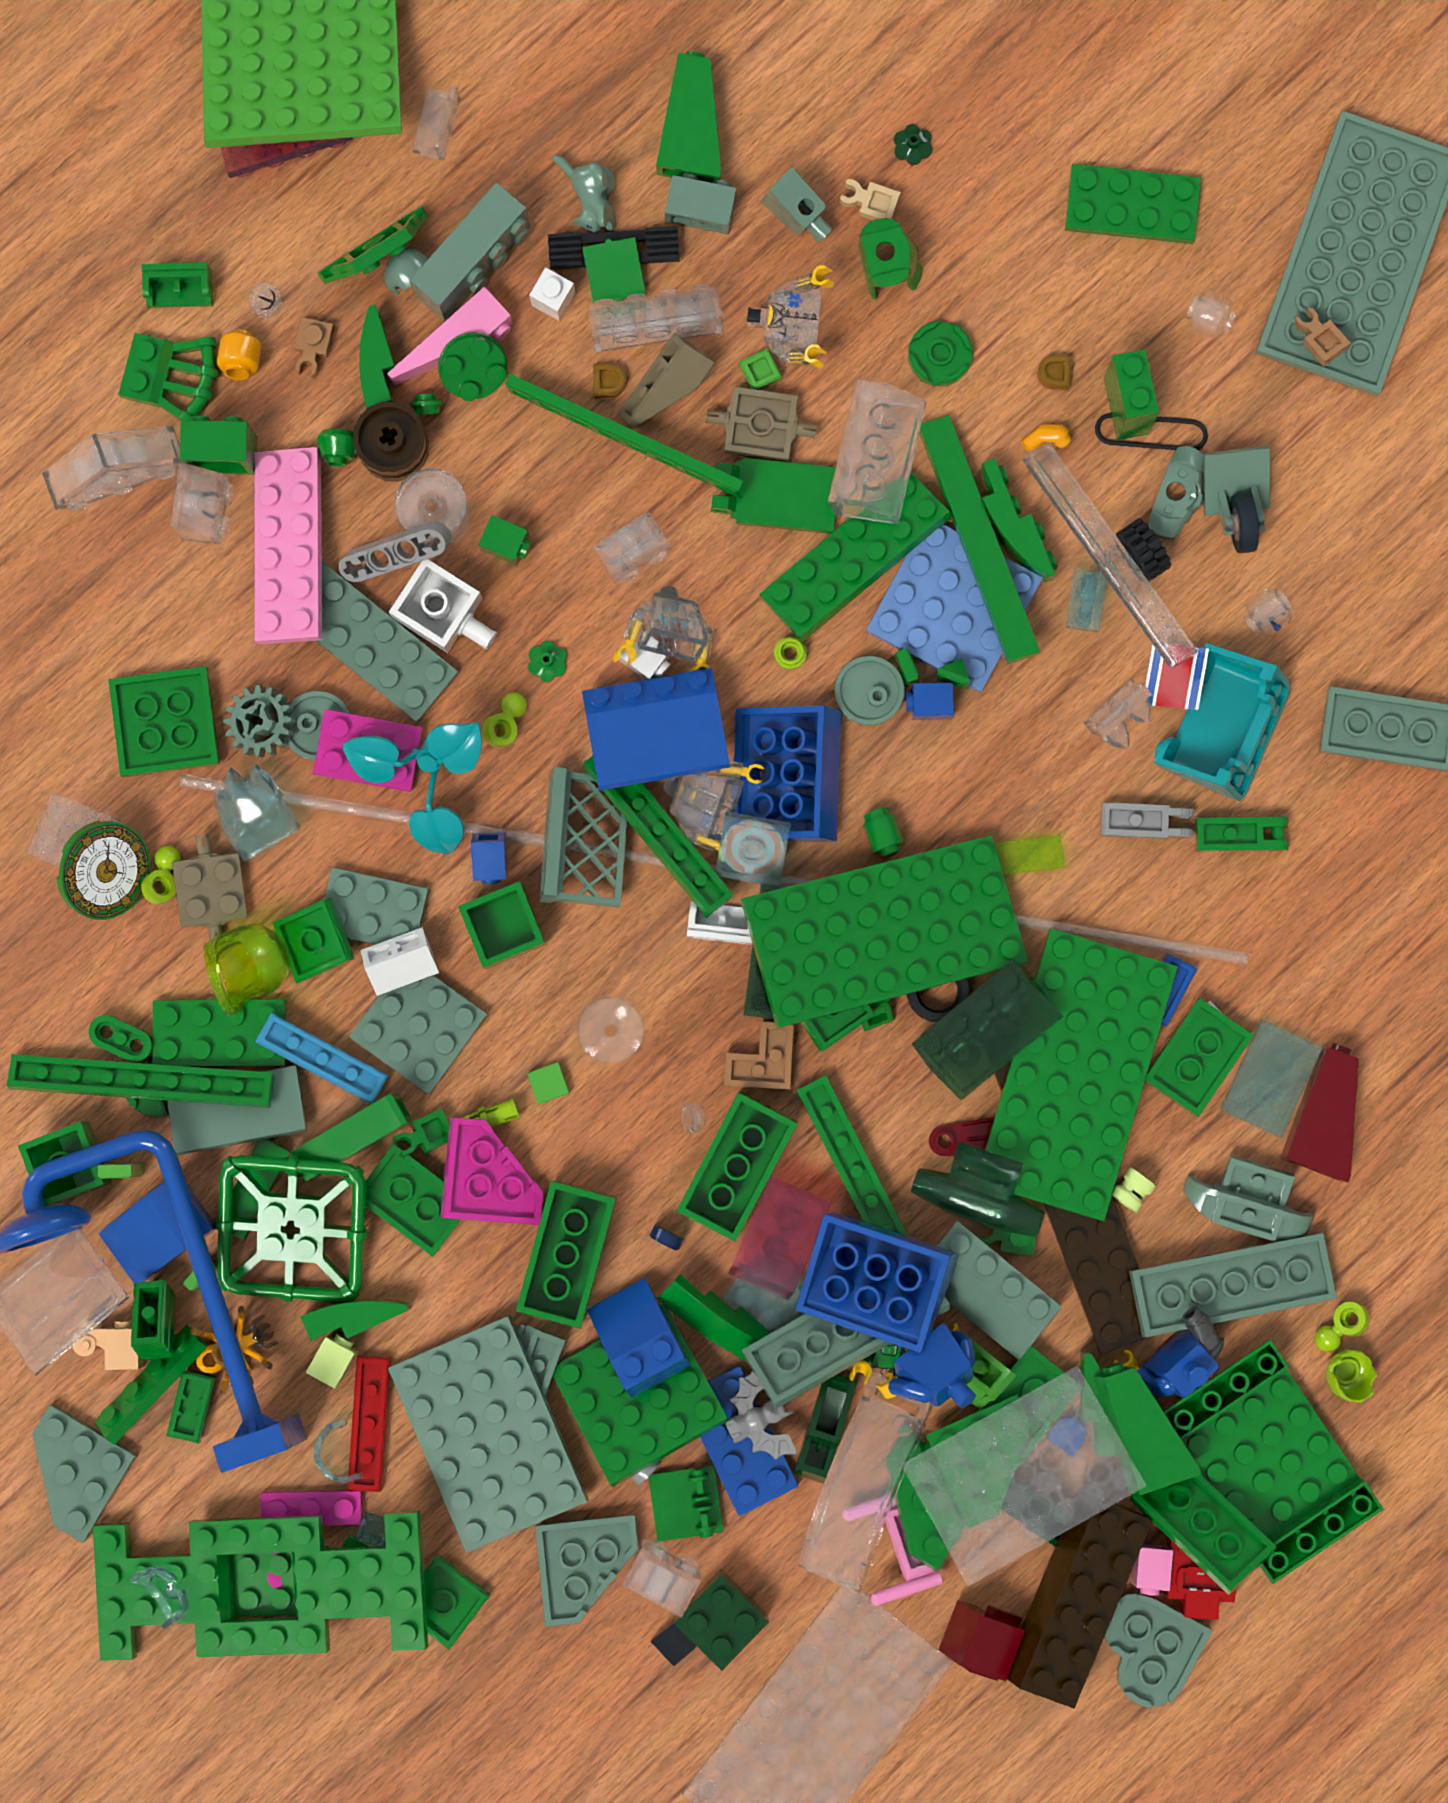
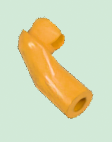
M1043 424L1023 439L1021 445L1029 454H1032L1045 442H1052L1059 448H1065L1070 444L1071 436L1068 434L1069 430L1063 425Z

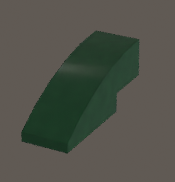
M835 1375L821 1383L793 1474L825 1484L842 1436L857 1381H851L849 1378Z

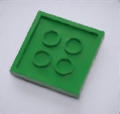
M202 666L108 679L119 770L122 778L220 765L208 667Z

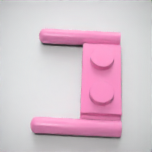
M893 1492L843 1510V1516L847 1521L883 1510L884 1520L906 1582L872 1593L871 1601L876 1606L942 1584L939 1571L935 1572L907 1553L904 1541L906 1538L902 1521L899 1519Z

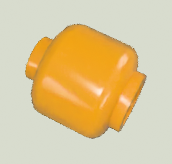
M236 329L233 332L226 333L220 339L217 365L226 377L233 380H246L249 376H253L258 372L262 345L247 330Z

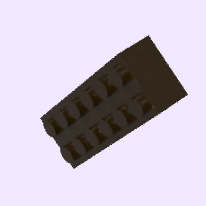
M1081 1488L1079 1489L1067 1522L1063 1527L1023 1623L1022 1629L1025 1630L1007 1680L1019 1689L1075 1709L1153 1520L1131 1508Z

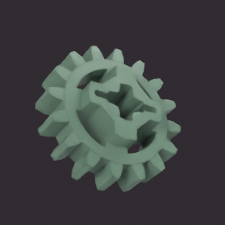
M256 685L253 692L249 688H244L243 698L236 695L233 696L236 703L235 707H226V710L232 715L231 718L224 719L223 723L230 725L232 729L228 730L225 734L227 737L236 738L232 746L238 749L243 748L244 754L251 756L255 753V756L264 758L266 750L269 754L276 755L275 746L279 745L285 748L287 744L284 737L294 736V733L288 728L289 725L296 723V719L290 718L288 714L295 709L291 705H284L288 698L283 694L277 695L276 689L268 687L265 690V687ZM258 718L263 719L262 725L257 724ZM272 735L268 740L265 741L266 737Z

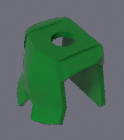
M882 218L867 223L859 235L858 247L872 299H876L875 287L894 286L906 280L907 286L913 291L916 290L923 268L918 263V248L904 232L901 225L893 219ZM882 243L891 244L895 249L894 256L888 261L880 260L876 255V248Z

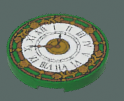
M96 821L83 826L69 838L61 851L63 856L59 866V876L56 877L60 895L65 903L75 912L96 920L115 918L131 909L143 894L141 890L143 879L150 874L149 851L141 836L124 824L113 821Z

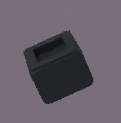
M674 1619L651 1640V1643L673 1666L697 1647L674 1624Z

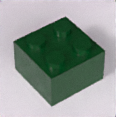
M722 1569L674 1616V1624L721 1671L769 1623L768 1615Z

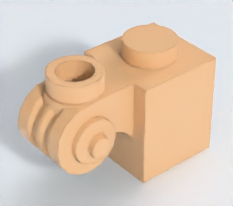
M101 1321L81 1322L80 1332L75 1335L72 1342L73 1349L78 1355H92L101 1347L105 1351V1370H128L145 1367V1360H140L131 1347L132 1321H114V1327L101 1328Z

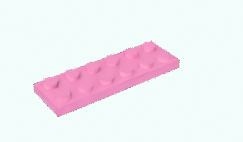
M318 447L255 452V642L261 645L322 640L320 450Z

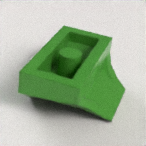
M972 1340L976 1362L973 1366V1379L967 1385L976 1394L975 1399L971 1403L981 1410L989 1401L996 1400L1015 1378L1016 1374Z

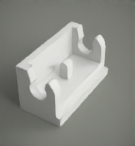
M691 901L687 938L752 945L742 907L723 905L706 918L696 904Z
M423 927L360 950L365 971L377 996L439 973L433 958V951Z

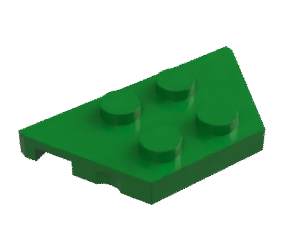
M419 206L319 270L317 273L323 283L349 277L361 271L364 275L368 274L380 266L378 260L387 254L393 257L403 252L408 247L406 242L415 236L429 217L423 206Z

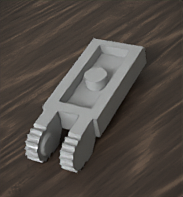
M1105 802L1102 803L1101 836L1167 839L1168 837L1193 838V830L1189 828L1176 829L1168 828L1169 817L1189 819L1194 817V809L1169 808V805Z

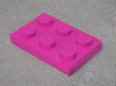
M324 709L313 775L411 792L416 765L415 758L402 767H395V775L390 781L372 783L359 777L353 770L343 751V744L349 739L361 736L387 738L398 746L400 753L397 760H401L409 755L414 748H419L422 727Z

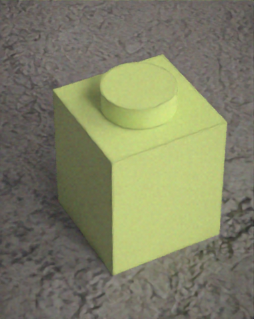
M336 1333L335 1337L328 1335L323 1340L306 1373L334 1389L337 1388L358 1353V1350L352 1348L354 1342Z

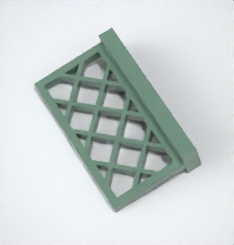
M554 767L549 775L539 902L553 903V901L615 908L621 906L627 820L621 812L620 814L616 812L615 805L611 806L599 791V787L596 788L593 785L597 783L590 774L567 772V768ZM571 781L584 783L592 793L579 802L570 792ZM594 796L606 808V811L595 820L583 807ZM571 801L574 807L569 810V802ZM576 810L589 823L577 834L568 824V817ZM608 814H611L619 824L618 831L610 838L597 824ZM592 827L604 840L593 851L580 838ZM568 832L572 838L566 842ZM618 837L617 846H616V845L613 843V840ZM573 842H576L587 855L575 866L565 855L566 848ZM607 845L616 854V863L608 869L595 856ZM589 859L602 873L590 884L577 870ZM564 865H566L569 868V870L565 874ZM614 869H615V878L610 874V872L613 871ZM572 873L585 887L577 894L562 893L563 880ZM606 877L614 887L613 898L600 897L593 886ZM588 891L592 896H587L583 894Z

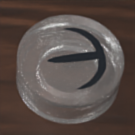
M260 283L253 287L248 298L253 312L264 318L276 315L280 311L283 302L279 290L269 283Z

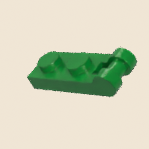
M1288 817L1196 818V852L1288 851V840H1285V828H1288ZM1263 828H1271L1272 840H1264Z

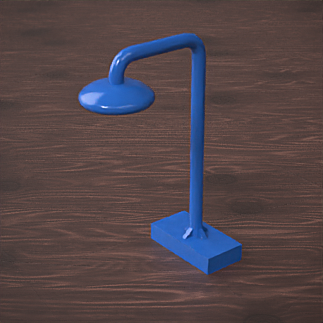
M148 1130L135 1131L58 1157L36 1167L25 1180L22 1191L23 1207L26 1214L13 1219L0 1230V1253L29 1247L70 1233L90 1223L92 1215L84 1208L70 1204L45 1207L42 1193L45 1186L51 1181L137 1151L146 1150L155 1155L243 1420L233 1438L213 1446L221 1473L286 1451L307 1440L299 1414L277 1421L261 1412L177 1153L170 1141L156 1132Z

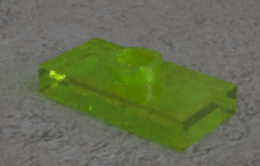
M1061 835L995 843L1004 876L1065 868Z

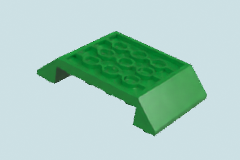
M1269 1339L1209 1379L1204 1385L1197 1387L1189 1396L1181 1398L1163 1410V1412L1199 1466L1202 1476L1277 1546L1276 1550L1259 1566L1270 1582L1274 1584L1384 1510L1366 1481L1359 1478L1287 1370L1289 1366Z

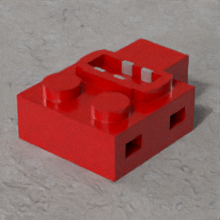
M1167 1536V1546L1173 1550L1170 1591H1164L1165 1596L1169 1599H1182L1181 1613L1185 1618L1219 1620V1603H1235L1236 1589L1228 1595Z

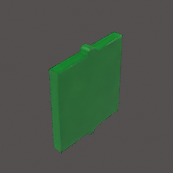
M635 237L614 241L607 238L603 243L582 247L593 304L611 300L622 302L623 298L646 294Z

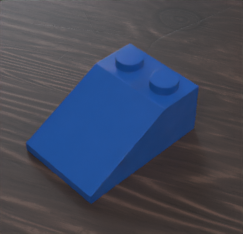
M165 1182L144 1196L98 1233L134 1284L147 1281L187 1252ZM188 1186L204 1238H206L216 1230L215 1222Z
M646 1278L587 1309L625 1391L632 1398L691 1366Z

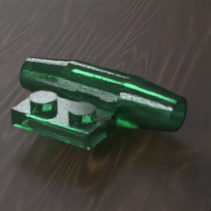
M960 1141L955 1150L950 1173L919 1168L911 1188V1193L947 1213L999 1231L1037 1237L1045 1216L1043 1210L1014 1195L1023 1163Z

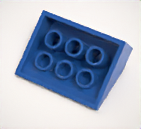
M712 668L582 691L599 791L730 768Z
M824 705L736 708L734 766L749 767L753 764H760L765 769L754 767L750 771V776L753 779L763 780L758 784L751 783L747 780V777L734 774L732 825L744 819H760L773 825L779 831L783 841H837L842 711Z
M836 1212L826 1213L822 1218L796 1310L918 1353H923L948 1289L958 1253Z

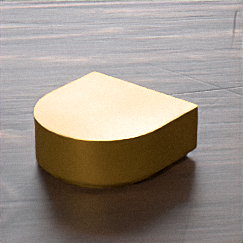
M1050 355L1045 357L1037 370V377L1041 385L1047 389L1068 391L1070 388L1072 356Z
M612 363L593 364L594 398H614L624 391L626 376L621 367Z

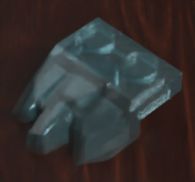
M257 764L251 769V779L249 780L243 778L231 767L224 778L229 792L221 789L215 790V807L223 832L244 862L296 832L300 827V824L282 800L283 793L277 784Z

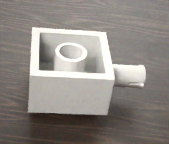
M428 559L420 563L389 611L394 620L446 653L450 651L457 638L462 634L486 650L497 635L495 630H491L473 618L474 612L483 600L481 593Z

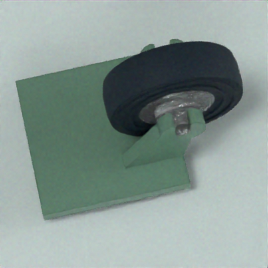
M1260 446L1204 453L1205 516L1219 515L1224 535H1231L1237 553L1256 551L1259 542V532L1265 531L1263 509L1270 508V447Z

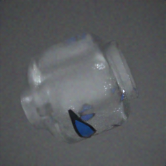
M1266 587L1245 603L1248 615L1244 617V620L1255 634L1261 630L1265 635L1272 636L1292 621L1291 611L1295 608L1280 588L1274 590L1271 587Z

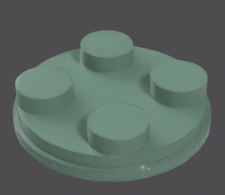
M864 656L852 660L840 671L835 683V699L839 709L848 719L861 725L870 726L886 722L897 713L904 698V683L900 673L890 662L880 657Z
M324 691L304 693L290 703L295 710L288 715L290 718L296 719V723L289 725L288 729L294 733V736H285L284 738L296 754L309 760H315L324 709L348 714L350 712L346 705L333 694Z

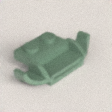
M1231 1154L1220 1184L1213 1183V1186L1197 1180L1194 1176L1188 1175L1183 1189L1191 1203L1200 1213L1210 1219L1212 1223L1274 1242L1304 1235L1309 1231L1315 1215L1312 1212L1301 1213L1291 1210L1290 1206L1286 1205L1295 1179L1294 1173Z

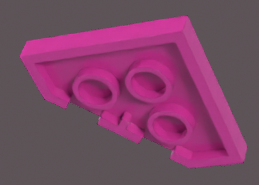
M450 1117L440 1217L539 1225L544 1192L530 1178L507 1146L500 1141L486 1120Z

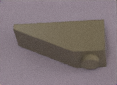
M674 332L619 414L630 426L635 428L696 390L699 384L707 379L715 362L703 350Z

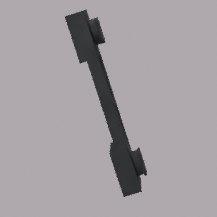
M677 226L580 234V232L548 234L550 270L586 268L581 246L603 243L607 238L614 241L635 237L636 242L646 241V252H638L640 264L679 262Z

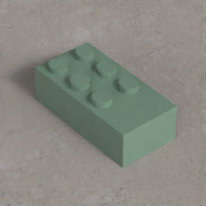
M496 182L410 279L416 298L444 322L449 319L472 292L477 294L487 282L485 277L493 268L498 270L508 259V251L515 244L517 246L521 245L528 237L530 223L526 207Z

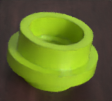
M792 636L782 638L774 649L776 662L785 669L791 670L800 667L807 656L805 644ZM787 648H793L797 655L793 659H788L785 657L784 651Z

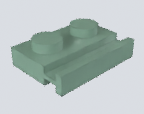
M521 1323L518 1334L541 1385L543 1395L546 1397L567 1340Z

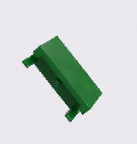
M207 262L142 264L143 298H146L148 308L213 306L212 270Z

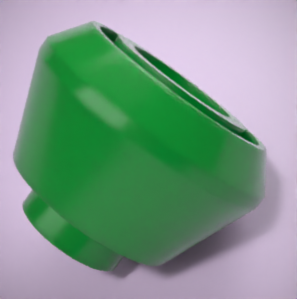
M325 429L319 433L316 440L321 457L327 460L328 465L346 467L347 462L354 460L357 454L353 444L354 432L343 429Z

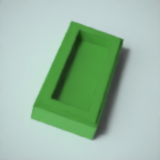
M144 1163L98 1165V1177L100 1179L133 1178L144 1175Z

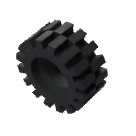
M1138 518L1116 533L1118 545L1124 551L1125 558H1128L1131 567H1134L1135 572L1146 582H1150L1171 568L1170 557L1166 554L1165 547L1161 545V540L1155 536L1154 530L1150 529L1143 519Z

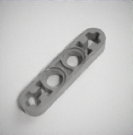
M429 522L351 549L339 562L340 574L350 582H361L438 556L444 552L451 542L450 530L440 522ZM430 535L433 538L438 537L440 539V542L434 539L424 544V541H426ZM401 542L411 543L415 549V554L406 553L401 547ZM374 551L384 552L388 556L389 563L378 561ZM364 560L366 562L360 569L357 566L352 567L350 564L352 563L353 565H357L362 563Z

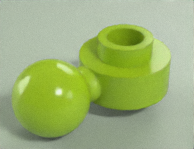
M512 692L507 694L501 702L503 713L492 715L484 721L482 733L489 745L503 747L511 744L516 739L517 725L514 718L521 717L527 710V701L520 693ZM495 726L498 727L500 731L499 736H497L494 732Z
M163 846L157 850L154 860L158 870L148 874L142 881L141 890L143 896L152 904H164L176 894L175 880L171 874V871H173L172 862L181 861V855L172 846ZM153 884L160 886V894L154 891Z
M1355 1302L1340 1304L1334 1312V1325L1323 1326L1316 1331L1314 1338L1316 1346L1324 1352H1333L1339 1348L1341 1336L1344 1334L1349 1336L1363 1334L1370 1323L1367 1309ZM1356 1314L1358 1322L1352 1326L1350 1324V1317Z

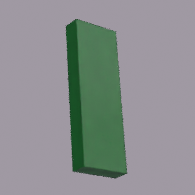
M264 1139L257 1142L251 1156L288 1158L291 1151L269 1139ZM246 1169L266 1192L272 1190L281 1172ZM237 1180L232 1192V1217L256 1219L258 1216V1201ZM231 1230L232 1235L242 1240H245L249 1231Z

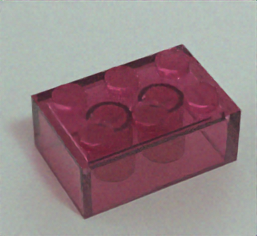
M770 1176L728 1274L789 1300L796 1289L815 1244L823 1215L828 1213L832 1202L774 1176Z

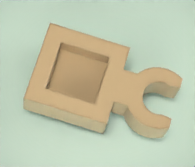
M852 179L846 180L845 187L852 189L855 195L851 198L841 195L839 201L841 205L845 207L861 206L859 216L870 220L892 219L901 192L870 182L868 189L865 190L861 188L857 181Z

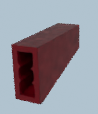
M1333 1043L1331 1048L1321 1047L1280 1158L1338 1181L1349 1183L1352 1166L1359 1058L1350 1055L1351 1049Z

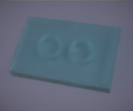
M1260 1020L1220 1110L1282 1138L1322 1048L1266 1021Z

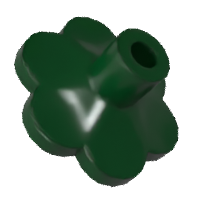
M910 124L906 126L904 131H899L894 135L893 141L896 145L894 154L899 160H906L910 165H918L921 159L928 158L931 155L932 147L929 144L931 134L927 130H920L918 126Z

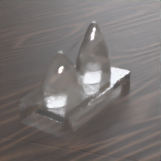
M1131 680L1085 721L1084 724L1091 733L1100 736L1110 745L1121 749H1129V731L1124 719L1128 717L1135 722L1148 723L1151 715L1148 698L1152 694L1144 684Z

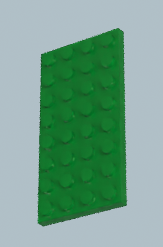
M992 835L741 899L776 1029L1028 962Z
M1049 929L975 1183L1105 1221L1178 966L1059 930Z

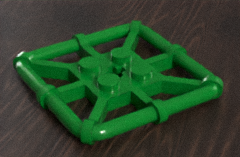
M240 1155L228 1156L223 1160L219 1183V1216L215 1219V1229L218 1230L217 1276L223 1292L229 1291L238 1295L283 1298L284 1302H293V1299L345 1302L348 1300L354 1301L359 1297V1290L362 1284L364 1240L367 1239V1229L364 1228L366 1197L364 1170L359 1165L355 1167L343 1162L299 1159V1156L290 1155L289 1158ZM246 1169L288 1172V1194L266 1192ZM299 1173L344 1176L322 1196L298 1194ZM233 1176L258 1201V1219L232 1217ZM352 1184L351 1226L326 1224L327 1204ZM289 1221H294V1226L300 1228V1232L290 1235L284 1230L283 1226H287ZM231 1230L257 1231V1251L230 1273ZM325 1237L347 1238L350 1240L349 1279L325 1255ZM261 1260L285 1261L284 1285L241 1282L237 1280ZM296 1262L317 1264L340 1289L295 1286Z

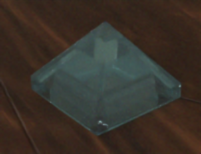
M365 1512L356 1540L376 1546H386L384 1517Z

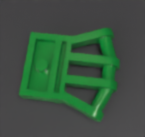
M134 333L118 395L123 399L160 407L179 421H190L191 416H198L206 403L212 400L213 380H217L219 373L216 370L214 348L217 347L216 338L202 337L197 340L175 343L167 339L163 340ZM201 351L203 366L174 360L175 355ZM171 370L201 377L198 388L169 382ZM166 392L194 399L183 412L164 399Z

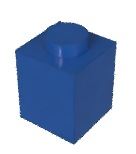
M953 682L913 683L911 692H906V712H912V720H949L954 716Z
M506 832L472 834L473 881L481 880L482 884H497L501 880L506 879L508 872Z

